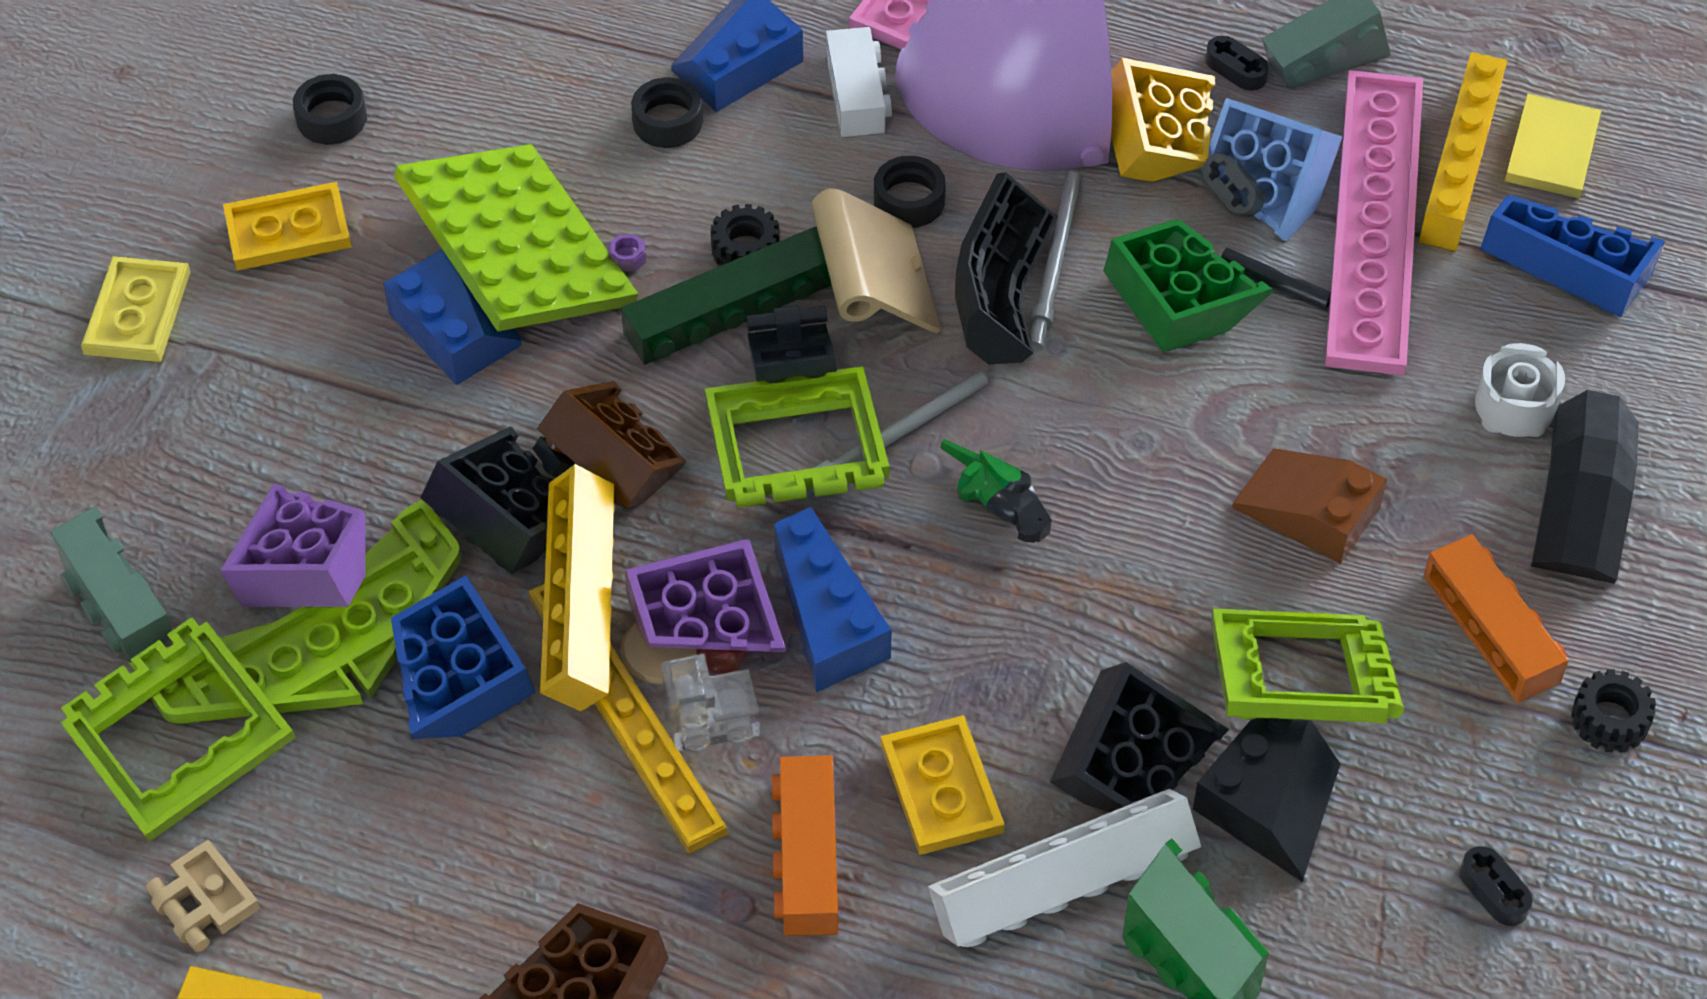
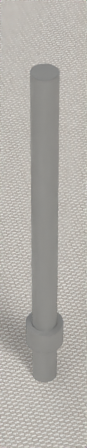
M1069 171L1066 175L1057 214L1058 218L1053 231L1038 301L1032 307L1029 324L1031 331L1029 337L1033 352H1040L1043 349L1046 332L1052 327L1055 311L1052 306L1081 182V174L1076 171Z
M982 371L977 372L882 430L881 436L884 447L886 448L987 386L989 383L987 376ZM859 444L831 462L825 460L814 468L864 461L861 445ZM813 489L806 490L807 495L811 494Z

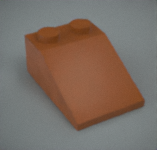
M1273 448L1237 496L1232 508L1341 564L1379 511L1387 478L1351 460Z

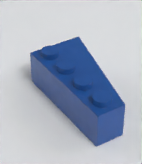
M1507 195L1490 217L1480 250L1582 298L1605 311L1622 317L1652 276L1665 241L1651 237L1650 242L1632 238V231L1616 227L1615 232L1592 226L1593 219L1579 215L1578 218L1558 216V210L1555 208Z
M810 507L775 522V554L787 595L791 601L794 620L800 632L804 654L812 673L815 691L823 690L891 659L892 630L813 509Z

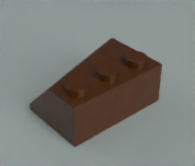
M615 381L563 391L539 424L537 430L546 437L545 442L551 449L560 454L567 455L576 465L613 483L614 503L616 505L630 508L643 504L687 462L659 430L648 425L644 426L640 422V417L643 414L642 411L634 403L627 404L618 397L622 389Z
M577 903L538 941L540 947L521 965L517 963L504 974L506 980L489 996L485 993L479 999H647L669 958L659 930Z

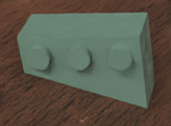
M1328 0L1261 38L1268 61L1288 89L1391 56L1381 12L1372 0Z
M94 506L51 530L65 572L60 574V577L72 596L79 593L84 601L80 602L91 623L95 624L99 621L105 628L101 630V633L113 652L121 650L130 663L131 658L156 641L160 640L163 644L168 642L169 638L166 634L172 631V627L167 613L140 572H135L121 554L124 548L119 540L116 538L111 541L108 537L102 520L103 516L98 508Z

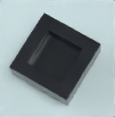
M540 436L532 449L542 461V467L548 474L557 478L576 464L567 455L560 454L551 449L545 442L546 437Z

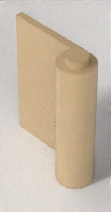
M826 189L816 195L812 200L811 207L840 316L844 320L851 322L862 321L874 315L878 310L883 309L934 334L940 332L941 326L912 225L842 190Z

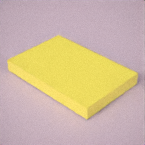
M1527 94L1504 182L1580 199L1602 110Z
M112 256L81 344L83 354L161 362L191 273L189 264Z

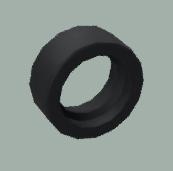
M338 74L316 76L298 87L293 97V110L297 127L304 137L315 143L329 145L345 142L355 137L363 129L367 121L363 91L357 82L347 76ZM337 100L351 105L344 113L335 117L321 118L309 113L316 105L326 101Z
M656 78L642 84L633 95L631 101L634 132L642 141L656 147L671 148L684 145L692 141L699 134L703 124L702 101L700 93L692 84L678 78ZM663 104L680 105L688 110L683 117L671 121L655 120L646 115L650 109Z
M899 156L888 160L879 167L874 176L875 207L911 224L912 228L930 224L941 215L945 206L946 184L945 175L938 165L929 159L919 156ZM903 182H914L924 185L932 193L926 198L917 201H903L894 198L887 191L894 185Z

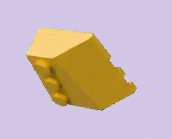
M1122 58L1111 70V138L1120 176L1154 182L1203 167L1209 157L1211 128L1208 126V115L1213 110L1210 90L1215 86V76Z

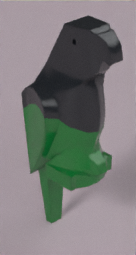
M946 439L941 442L940 448L967 466L961 472L957 485V493L960 500L965 503L970 499L980 501L990 512L1014 524L1018 531V539L1023 542H1040L1050 534L1052 519L1037 497L1028 473L980 450V454H977Z

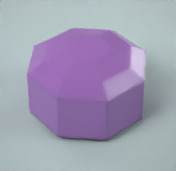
M634 234L618 235L609 243V258L619 265L623 272H635L646 263L645 241Z

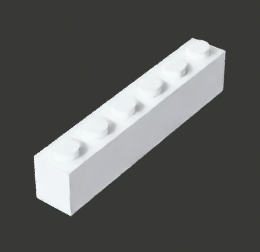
M1167 789L928 886L943 936L957 947H972L983 943L987 939L986 935L1001 929L1014 930L1024 926L1028 922L1027 918L1042 912L1045 914L1059 912L1065 909L1071 900L1081 896L1093 897L1100 895L1108 890V885L1122 879L1130 881L1141 878L1164 844L1171 838L1183 850L1176 856L1180 861L1188 857V852L1200 848L1201 844L1187 797Z

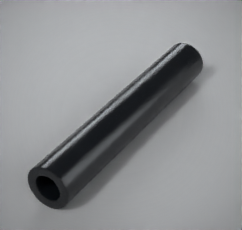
M1226 248L1223 251L1221 257L1228 263L1234 260L1245 268L1243 274L1257 282L1263 281L1273 289L1326 311L1329 307L1330 291L1232 249Z

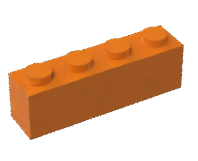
M1473 534L1430 552L1423 577L1516 702L1519 703L1561 684L1569 661L1563 646L1551 638L1543 627L1537 612L1529 609L1519 596L1514 582L1510 578L1505 577L1496 566L1491 552L1486 547H1482Z
M833 755L780 757V774H771L772 801H781V812L772 813L773 840L782 839V852H773L774 879H782L783 891L774 892V919H783L784 936L837 935L838 893Z

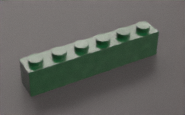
M817 226L621 307L623 333L643 364L646 365L657 359H664L678 350L693 344H699L707 338L728 329L737 328L742 323L747 322L746 316L772 313L774 308L785 306L796 300L805 299L815 292L832 286Z

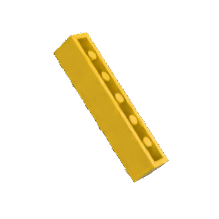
M1474 52L1470 53L1425 212L1419 243L1457 251L1508 61L1506 59Z
M575 464L549 483L540 693L581 712L609 694L610 623L612 615L611 585L613 580L612 548L614 545L613 514L615 505L614 484Z

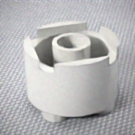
M1523 343L1508 344L1501 347L1500 352L1492 357L1490 355L1484 363L1475 396L1476 410L1482 419L1481 423L1484 429L1492 433H1502L1514 437L1542 436L1555 417L1565 385L1564 370L1557 361L1555 365L1546 357L1547 352L1545 350Z

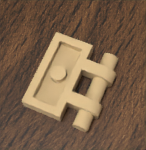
M206 840L170 864L173 874L177 877L176 880L166 886L161 878L156 877L150 880L145 887L152 897L151 904L160 915H166L174 924L173 932L182 943H189L195 952H201L209 946L210 940L203 930L212 922L223 935L261 909L256 897L209 840ZM189 895L199 905L190 913L181 905L182 900Z

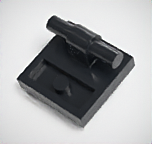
M798 305L774 308L772 313L746 316L748 332L775 328V330L747 333L757 382L779 383L790 377L805 376L808 378H818L829 372H837L836 357L826 323L801 326L804 324L828 322L826 306L798 309Z

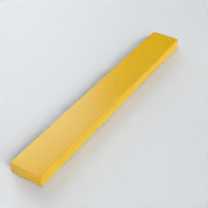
M545 584L528 591L529 599L542 620ZM611 645L609 694L594 704L688 854H691L727 836V826Z

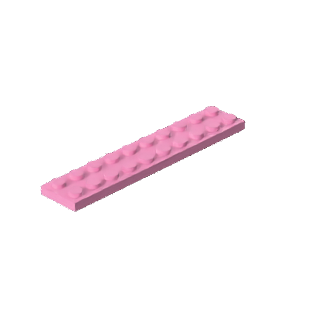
M1353 70L1348 72L1324 365L1326 367L1405 375L1408 352L1423 78Z

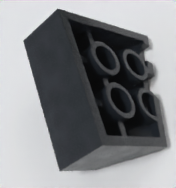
M512 426L438 460L420 497L434 509L436 514L445 518L463 533L466 539L475 543L492 557L500 567L506 569L511 574L537 561L546 551L549 483L553 481L552 478L542 476L535 467L538 460L530 450L523 452L516 443L519 435Z
M1124 662L1100 671L1050 783L1085 805L1113 812L1167 789L1174 790L1178 786L1177 782L1191 767L1196 766L1205 757L1204 753L1215 741L1220 740L1230 729L1128 662Z
M1251 719L1197 782L1192 809L1303 882L1340 768V762L1312 720Z

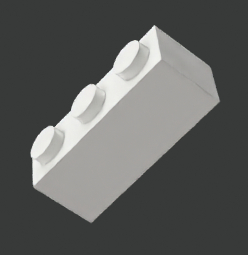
M870 27L826 31V58L841 137L885 133V117H892L890 95H883L882 91L886 90V74L884 67L878 68L877 65L881 63L879 41L872 40Z

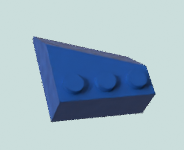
M442 249L383 283L389 314L456 385L521 346V340L516 328L497 332Z

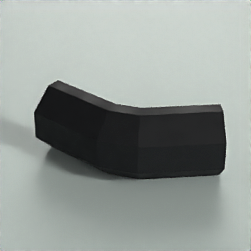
M1007 172L996 174L961 244L956 268L955 300L966 346L988 365L1022 363L1034 353L1021 307L1025 283L1058 218V215Z
M1586 390L1558 405L1553 424L1550 467L1531 567L1613 584L1617 581L1636 477L1639 424L1620 396Z

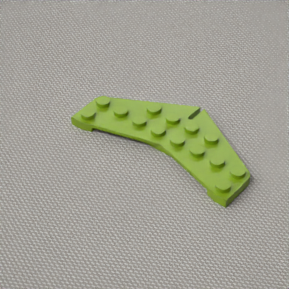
M423 500L404 509L391 522L392 529L365 553V578L348 607H300L277 621L220 637L279 713L363 704L360 693L346 676L349 672L371 700L398 659L391 617L444 588L461 562L458 541L432 508ZM207 659L150 698L162 716L168 722L174 724L251 716ZM130 662L129 665L131 671L134 672L137 669L135 668L133 663Z

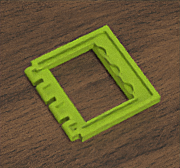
M863 366L839 369L837 372H829L818 378L798 376L787 378L779 383L754 381L705 388L706 404L726 500H735L736 508L766 504L765 496L772 495L774 503L806 499V490L813 489L814 497L847 493V484L850 483L854 484L855 491L881 488L885 486L884 479L890 478V466ZM851 408L864 461L744 478L733 424Z
M1212 609L1211 627L1227 716L1245 720L1279 718L1387 723V718L1395 719L1403 715V703L1382 624L1379 621L1366 620L1365 615ZM1255 636L1340 640L1353 695L1266 691Z
M193 617L166 634L173 644L170 647L166 648L158 640L130 660L137 670L130 674L125 666L121 665L95 683L94 687L100 694L98 697L93 699L88 691L85 690L61 707L67 718L60 723L149 842L296 738L291 727L209 623L206 621L199 626ZM207 659L252 717L247 719L245 726L232 736H223L209 746L208 753L193 763L187 762L172 772L171 779L155 790L150 788L142 794L98 734Z

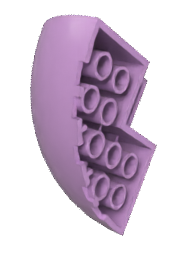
M930 0L926 4L927 12L918 23L914 22L909 29L911 35L906 47L900 50L896 64L895 84L907 109L929 133L946 145L970 157L1009 168L1063 170L1108 164L1112 130V72L1104 0Z

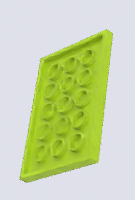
M532 144L396 165L394 178L497 332L617 309L637 300L639 293L619 265L609 258V251Z

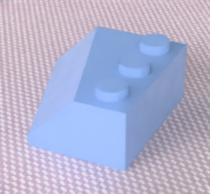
M1226 98L1209 145V157L1220 153L1234 157L1240 162L1264 193L1263 207L1254 216L1275 231L1274 233L1283 241H1288L1317 210L1342 136ZM1220 165L1218 167L1220 170L1218 178L1230 181L1224 172L1226 166ZM1237 189L1236 191L1243 199L1241 203L1247 206L1249 201L1246 197L1249 193Z

